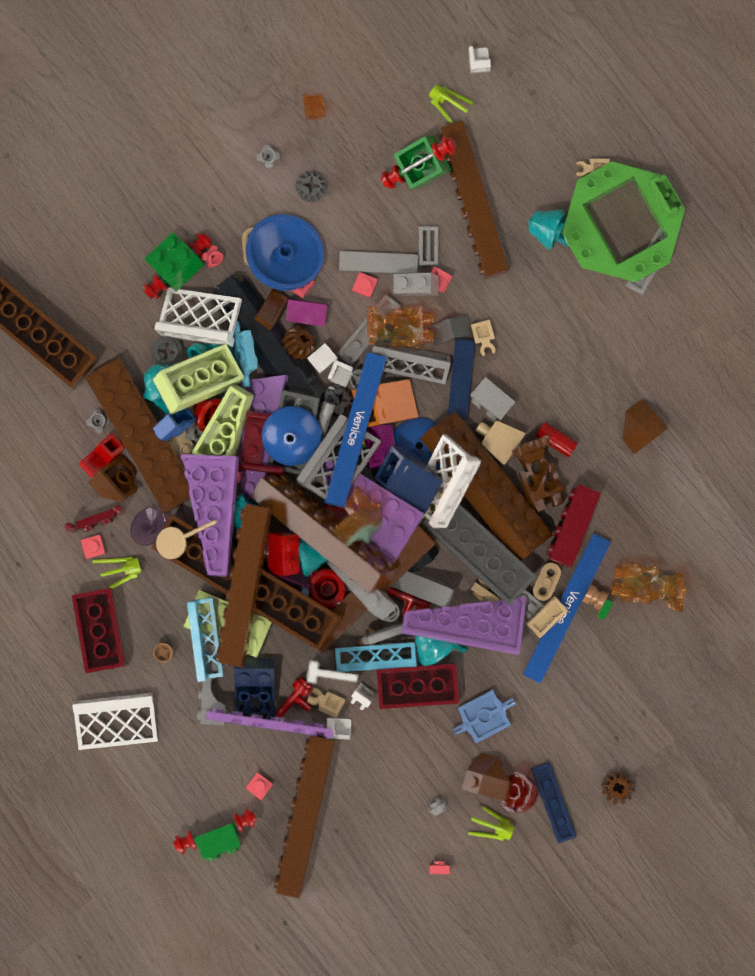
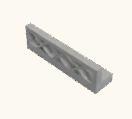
M373 341L372 354L386 357L387 362L383 371L441 384L446 383L451 363L450 356L384 341ZM400 359L405 362L406 366L399 369L394 366L393 362ZM419 363L426 370L417 373L413 370L412 366ZM435 368L444 369L443 377H435L431 371Z

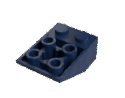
M391 446L374 477L387 491L422 513L427 512L443 483V480L407 446Z
M246 658L245 667L234 666L235 711L243 712V717L251 718V714L263 715L264 720H270V717H275V658Z

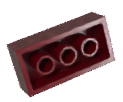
M582 485L571 489L567 499L570 500V504L564 507L560 516L563 522L561 525H557L553 534L556 537L555 542L549 545L546 555L549 556L548 561L569 569L572 568L601 495L600 492Z
M108 588L71 595L85 674L127 667L113 589Z
M456 664L377 669L379 709L459 704Z

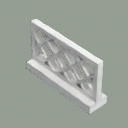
M168 288L159 322H156L154 330L161 336L218 345L226 344L233 347L235 341L233 334L242 299L181 289L175 292L172 288ZM178 294L182 300L173 305L171 303L172 295ZM193 297H198L200 302L191 308L187 301ZM210 300H216L218 305L209 311L205 304ZM229 302L235 303L234 309L229 313L223 308ZM185 303L189 310L179 316L176 309ZM203 306L207 313L197 318L194 311ZM222 309L225 316L215 321L212 314ZM174 311L177 318L172 322H166L167 315ZM192 314L195 321L185 325L183 319ZM210 316L213 324L207 328L203 327L200 322ZM228 319L230 322L228 331L221 330L218 325Z
M442 435L427 464L436 474L442 473L443 484L440 488L444 487L442 498L440 499L438 490L434 501L431 503L435 504L436 508L433 515L431 514L430 506L427 512L423 513L430 520L429 524L433 528H447L481 463L477 457H471L447 435ZM446 443L449 445V454L444 453ZM460 454L462 459L457 466L456 455ZM447 457L451 458L452 467L446 468L445 458ZM440 459L441 470L436 471L435 464ZM448 471H452L453 477L450 482H448Z
M310 662L307 682L317 683L318 676L350 681L358 680V675L319 670L320 663Z
M153 693L74 701L73 712L75 715L79 750L157 742ZM150 707V716L146 720L137 714L141 708ZM121 710H128L133 714L127 722H124L117 716ZM101 712H108L113 716L107 725L97 718ZM79 714H88L93 718L87 727L80 722ZM134 716L143 722L138 731L128 725ZM114 719H117L124 725L118 733L108 727ZM95 720L104 727L98 735L89 729ZM147 725L152 729L153 737L145 738L139 732ZM125 727L134 733V736L129 740H125L120 736ZM106 729L115 735L111 742H105L100 738ZM86 731L95 737L91 744L82 743V736Z

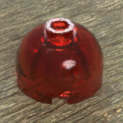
M515 772L509 776L511 785L507 800H501L500 804L505 810L510 812H527L537 802L539 796L538 787L535 781L528 775Z

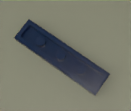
M455 339L448 416L456 411L462 419H467L475 341Z
M550 762L531 768L557 843L560 844L576 838L575 830Z

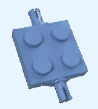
M491 690L460 706L458 710L462 716L463 724L452 728L455 735L457 736L467 730L472 735L475 743H478L511 726L506 716V710L516 705L515 702L507 705L514 701L513 698L502 703L497 699L494 691Z

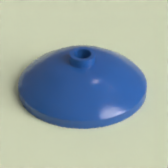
M296 406L283 407L273 412L266 420L262 431V441L267 453L275 461L289 466L301 465L309 461L322 440L321 428L317 419L309 411ZM287 435H293L294 440L289 441Z
M414 418L401 423L393 432L395 445L409 447L427 465L433 454L420 438L437 423L426 418ZM418 442L423 444V448L420 450L415 447ZM437 461L435 464L436 471L441 467L440 463Z

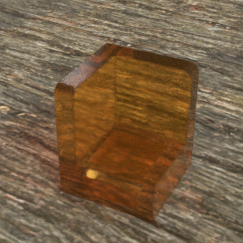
M302 94L306 120L325 118L326 114L322 95L306 97V94Z

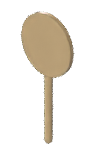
M213 520L186 534L178 528H165L159 533L156 540L158 552L167 559L180 557L186 549V538L216 524L217 520Z

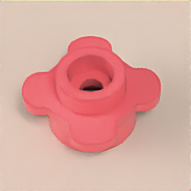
M212 245L207 252L202 254V259L208 263V267L213 268L222 262L223 253L218 251L216 245Z

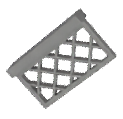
M342 414L297 478L299 485L308 488L325 500L329 489L325 476L332 475L334 471L324 473L323 465L325 462L333 460L336 465L338 456H335L334 449L336 446L341 445L342 441L340 440L344 436L348 418ZM366 432L364 440L370 439L374 442V445L368 450H362L361 448L360 455L363 461L360 465L356 466L357 470L354 473L351 486L381 443V440ZM323 477L325 487L315 488L311 483L314 478Z

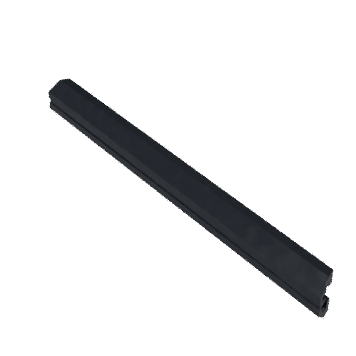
M244 275L230 276L216 286L213 294L242 299L237 321H239L241 332L251 330L258 365L267 377L288 375L284 390L289 389L320 398L316 418L318 420L323 401H325V389L303 359H294L292 354L288 355V350L284 349L285 344L282 342L285 333L277 322L269 330L254 320L263 302ZM229 302L223 308L229 313L234 309L235 303ZM332 413L326 435L339 418V414ZM341 445L335 447V456H338ZM359 455L357 466L363 461L361 455ZM368 461L360 474L384 488L374 479L380 467L370 468ZM434 545L408 572H418L434 561L439 553L437 547Z

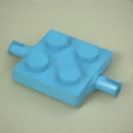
M237 321L233 334L235 341L233 347L228 346L244 376L242 380L243 388L251 387L249 375L252 371L258 369V359L255 356L254 339L251 335V330L241 332L239 321Z

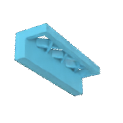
M214 598L189 600L187 606L197 680L199 682L206 681L207 678L223 677V665L218 663V659L216 660L213 657L218 646L220 647ZM209 603L210 612L207 616L199 611L198 604ZM205 621L213 627V631L209 636L202 631L201 626ZM208 640L215 645L216 650L212 655L208 654L204 649V645ZM210 660L218 665V672H207V664Z
M415 642L335 648L337 672L417 666ZM403 647H411L412 657L402 658L397 653ZM391 648H399V649L395 652V651H394L393 649H391ZM379 649V651H378L377 653H375V652L372 651V650ZM382 649H389L394 654L390 659L385 660L378 656ZM363 650H368L374 656L370 661H362L358 657ZM352 651H359V652L357 653V655H355ZM340 652H349L354 658L351 662L341 663Z

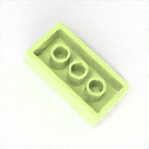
M224 344L161 370L153 381L170 413L173 414L227 391L230 386L238 385L244 379V376L228 346Z
M199 590L195 599L214 598L219 635L221 627H224L223 611L228 606V602ZM209 603L198 604L199 611L207 616L210 612ZM255 613L247 654L258 658L272 622ZM189 615L183 626L190 629ZM207 621L201 626L202 631L208 636L213 631L212 625Z

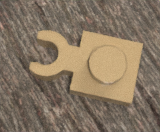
M590 159V164H586L583 161L576 162V166H581L584 169L583 172H577L576 176L584 177L586 174H590L610 163V159Z
M490 320L471 324L475 344H482L480 349L481 355L485 356L484 349L487 347L492 350V354H495V347L490 343V340L495 339Z
M313 688L312 695L317 698L309 696L307 702L311 705H320L319 711L337 718L345 703V699L330 692L323 695L319 689Z

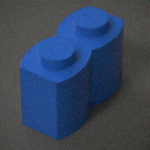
M187 407L173 414L169 412L153 427V430L159 439L167 441L172 437L180 436L197 418Z

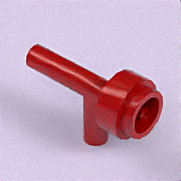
M391 587L387 591V594L407 601L401 614L403 618L404 613L411 611L413 605H417L416 610L429 609L431 606V602Z
M300 677V679H296L292 684L295 691L275 713L278 718H282L294 703L307 712L311 709L312 705L300 697L302 695L307 698L312 692L313 686L305 678Z

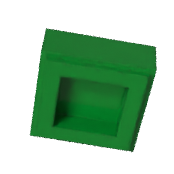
M606 599L596 617L604 620L613 602Z

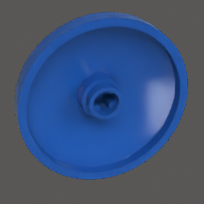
M279 214L263 219L253 228L246 242L245 253L249 268L257 279L274 289L290 291L308 285L317 276L323 264L324 248L318 233L307 222L295 216Z

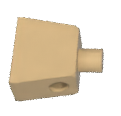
M481 421L475 430L485 437L481 444L502 466L506 464L512 455V450L516 449L525 435L524 432L499 421H496L492 428Z

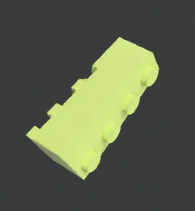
M239 385L230 386L193 449L192 454L236 456L247 420L246 414L250 410L254 395Z

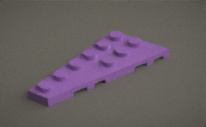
M288 375L250 380L251 387L243 388L241 381L238 385L254 395L249 411L272 414L278 410L281 391L284 390ZM245 427L238 448L239 465L242 462ZM264 448L261 464L269 465L270 455ZM240 469L242 473V493L248 500L253 499L250 497L260 479L268 476V473Z
M180 454L186 470L184 471L185 477L188 479L190 499L198 528L213 520H217L216 524L198 532L203 545V556L207 574L212 576H229L239 457Z
M334 460L325 462L323 465L324 473L334 471ZM361 474L351 486L345 505L362 528L372 524V527L380 525L383 519V524L373 534L372 541L383 555L392 559L394 563L425 515ZM332 475L325 476L328 486L330 485Z
M526 597L516 599L510 606L502 600L462 604L455 607L447 606L432 610L407 611L404 613L402 633L518 655L521 648Z
M212 708V712L206 711L205 719L330 738L333 736V730L325 729V724L309 722V726H305V721L290 719V723H285L286 719L270 717V720H264L263 715L251 714V718L243 717V712L232 711L231 715L223 714L224 710Z

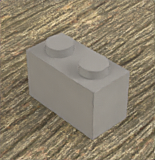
M433 273L394 274L393 294L401 297L438 296L439 276Z
M486 377L470 394V398H472L470 402L478 409L484 408L487 411L486 415L494 422L496 419L500 422L515 404L513 399Z

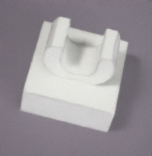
M360 683L351 696L353 698L351 703L354 704L357 700L362 704L360 710H363L365 707H369L377 693Z

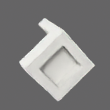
M469 46L471 73L490 71L491 64L488 48L473 49V46Z
M323 344L308 357V360L321 375L334 364L335 360L338 361V358L326 344Z
M335 360L329 373L328 381L346 388L354 368Z
M327 718V729L333 730V739H350L351 719Z

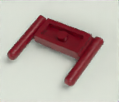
M247 411L241 470L283 474V467L261 464L264 451L262 431L266 420L271 415L270 413Z
M115 505L113 509L76 521V525L66 523L64 528L71 533L76 532L77 529L87 532L95 529L94 525L102 523L103 526L112 523L113 518L117 517L116 514L123 515L125 509Z

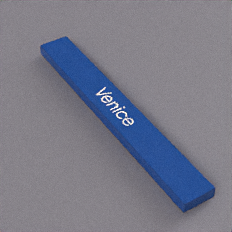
M367 352L325 500L326 504L345 508L386 363V357Z
M593 533L560 599V602L568 612L541 637L523 673L524 676L541 684L611 543L610 541Z

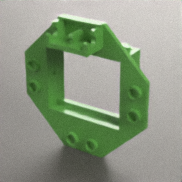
M610 162L577 180L562 234L581 268L637 282L670 264L685 208L665 174L660 175L620 163ZM633 181L656 223L662 230L665 239L619 264L586 206Z

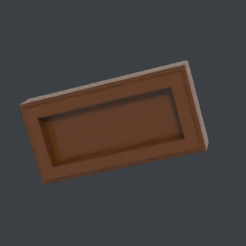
M272 289L254 320L271 330L289 299L275 289Z

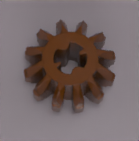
M298 325L289 329L282 340L283 344H285L284 349L288 350V355L292 354L294 359L299 358L300 360L310 356L317 345L313 341L315 337L310 335V331L307 332L305 327L300 328Z
M613 771L611 772L613 779L605 776L604 778L609 783H601V786L607 787L606 790L602 791V794L609 793L606 798L607 801L614 797L613 804L615 805L618 803V798H620L621 804H625L623 797L629 800L632 799L627 793L628 791L631 793L635 792L634 789L629 788V786L635 783L634 781L627 782L630 778L629 774L622 779L623 771H619L618 777H616V773ZM617 782L619 785H623L620 793L613 791V786L616 787L614 784Z

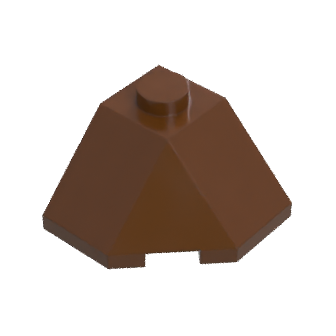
M640 400L626 411L622 439L632 453L635 454L665 432L667 427L657 414L643 400Z
M122 454L100 469L88 483L101 498L124 502L137 492V485L134 484L136 469Z
M481 753L466 770L461 789L506 801L511 780L505 774L500 758Z

